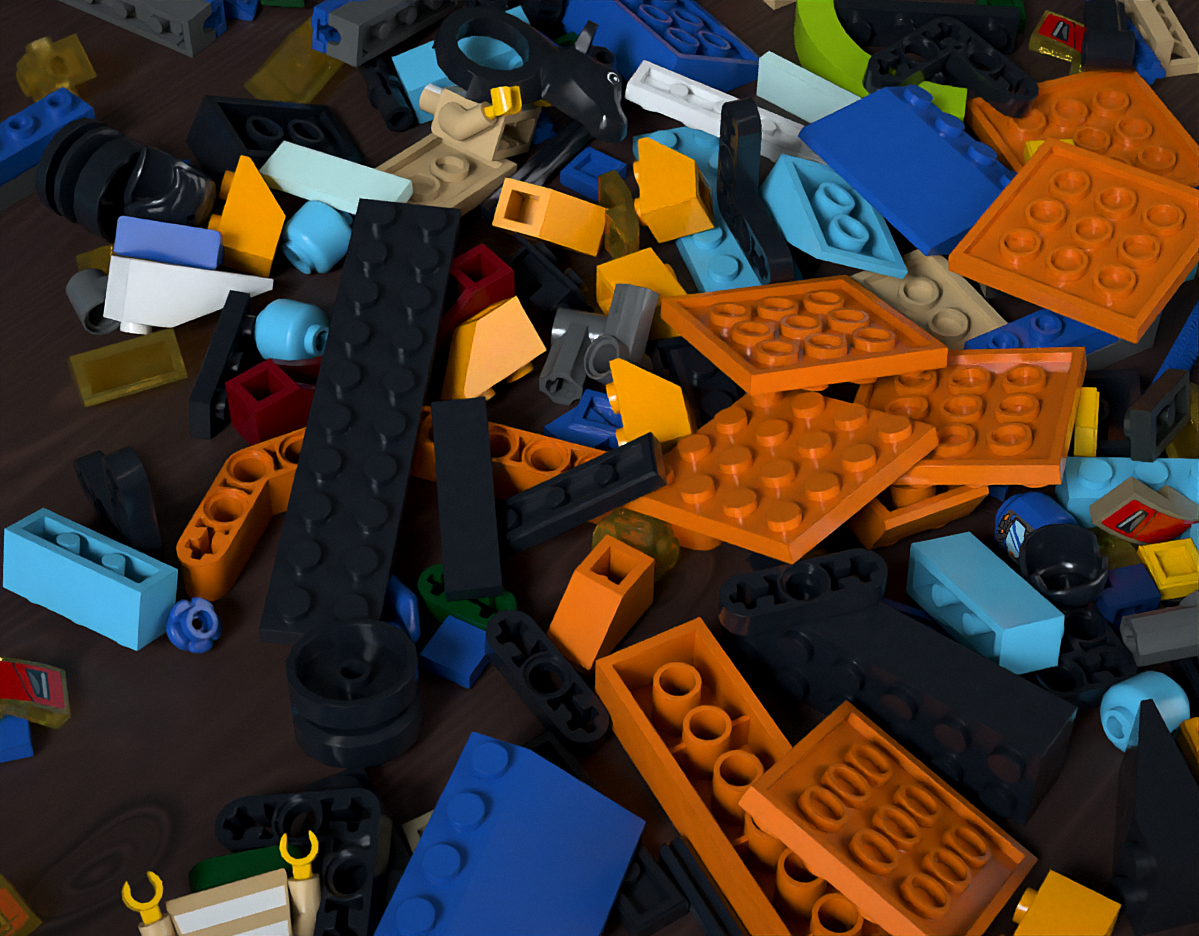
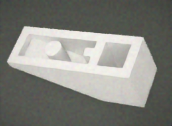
M111 255L103 317L120 321V331L151 335L152 326L172 328L222 309L230 290L250 293V298L272 290L274 279Z

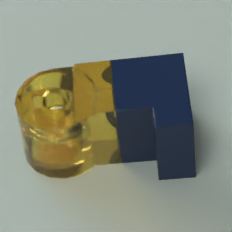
M1095 526L1089 528V530L1096 535L1101 554L1108 557L1107 571L1109 574L1101 596L1095 599V605L1116 635L1121 636L1119 628L1122 616L1157 610L1161 595L1131 543Z

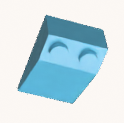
M781 153L757 195L784 240L820 260L904 279L908 270L884 217L830 166Z

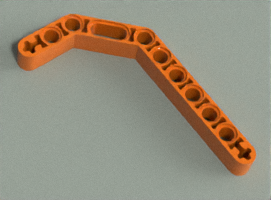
M425 405L412 476L437 482L432 411L430 406ZM488 421L495 498L506 500L607 452ZM306 427L241 449L233 453L226 460L176 546L184 590L190 598L201 597L210 602L226 596L235 584L272 517L287 511ZM623 505L587 521L693 550H711L723 542L722 540L660 519L659 521L649 519L637 512L638 523L630 522L625 517L630 509L625 508ZM655 523L661 526V532L655 535L650 534L647 528L648 524Z

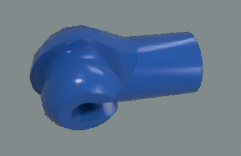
M392 574L386 606L392 612L393 621H388L387 623L403 630L413 643L416 644L421 636L418 598L398 577Z

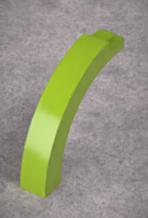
M796 0L794 42L802 67L860 98L870 95L864 88L862 79L868 61L872 56L863 51L845 32L836 15L834 0ZM928 81L917 85L932 95V103L942 112L951 114L962 123L964 122L968 88L941 85Z

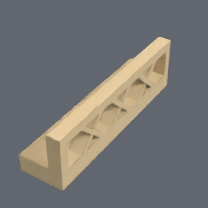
M1118 0L1124 3L1126 16L1133 22V25L1141 33L1145 42L1148 43L1147 45L1150 46L1156 57L1159 58L1158 60L1161 61L1160 64L1163 65L1162 67L1166 71L1164 77L1199 73V55L1167 0ZM1171 54L1179 55L1182 59L1170 60Z

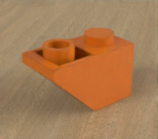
M608 534L575 569L546 633L547 637L571 666L589 678L595 672V661L608 656L653 603L655 559Z

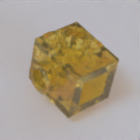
M76 33L54 43L50 36L34 41L24 47L27 54L16 63L18 71H16L18 84L27 97H33L35 103L62 87L79 97L77 89L86 86L97 77Z

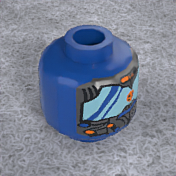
M1040 491L1026 492L1010 497L999 508L995 517L994 539L998 547L1019 565V548L1028 533L1049 524L1068 523L1075 526L1078 525L1073 515L1050 496Z

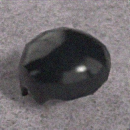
M1064 523L1044 525L1026 535L1019 548L1020 576L1058 610L1081 608L1101 596L1109 576L1107 571L1108 557L1101 554L1094 532L1083 527Z

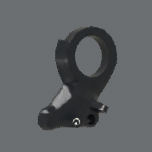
M470 6L453 11L442 21L432 46L435 49L437 65L451 82L467 91L465 99L477 103L485 101L492 105L490 89L503 86H519L522 105L539 100L547 101L583 124L594 138L607 143L617 144L627 136L629 121L621 106L622 76L616 69V55L606 47L592 46L599 24L588 20L576 42L561 47L523 20L497 8ZM471 36H485L502 41L518 53L522 58L523 65L512 70H494L481 66L469 59L461 51L457 42Z

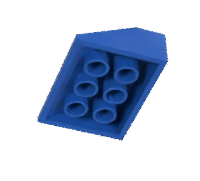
M563 0L562 11L558 17L564 24L563 29L567 33L575 32L579 36L588 20L599 24L592 46L606 47L616 55V69L622 76V82L628 84L644 60L724 93L758 79L759 58L761 56L694 0Z
M909 84L907 87H884L803 127L798 137L925 256L950 254L1017 175V172L1008 170L996 159L998 155L991 147L982 142L975 141L964 131L965 125L958 118L942 112L932 103L933 97L929 92L913 84Z
M472 731L373 936H602L645 831L646 821L532 750Z

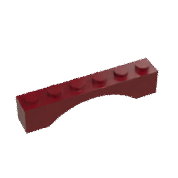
M483 243L454 258L434 360L449 352L455 327L491 304L515 296L514 270ZM323 355L299 360L269 358L225 382L232 427L251 446L305 428Z

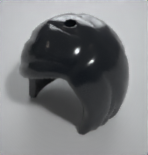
M143 146L125 187L123 212L126 216L202 228L211 216L216 203V184L210 176L196 167L158 148Z

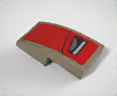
M1132 476L1089 506L1091 521L1094 525L1121 539L1140 545L1172 541L1190 529L1191 524L1199 522L1198 504L1168 485L1155 492Z

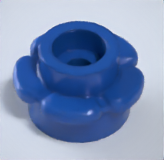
M194 597L191 601L183 599L173 606L167 618L166 632L169 640L177 648L192 653H204L212 648L214 640L220 638L222 620L220 616L216 615L213 604L201 597ZM194 619L200 623L198 630L194 629L192 625Z

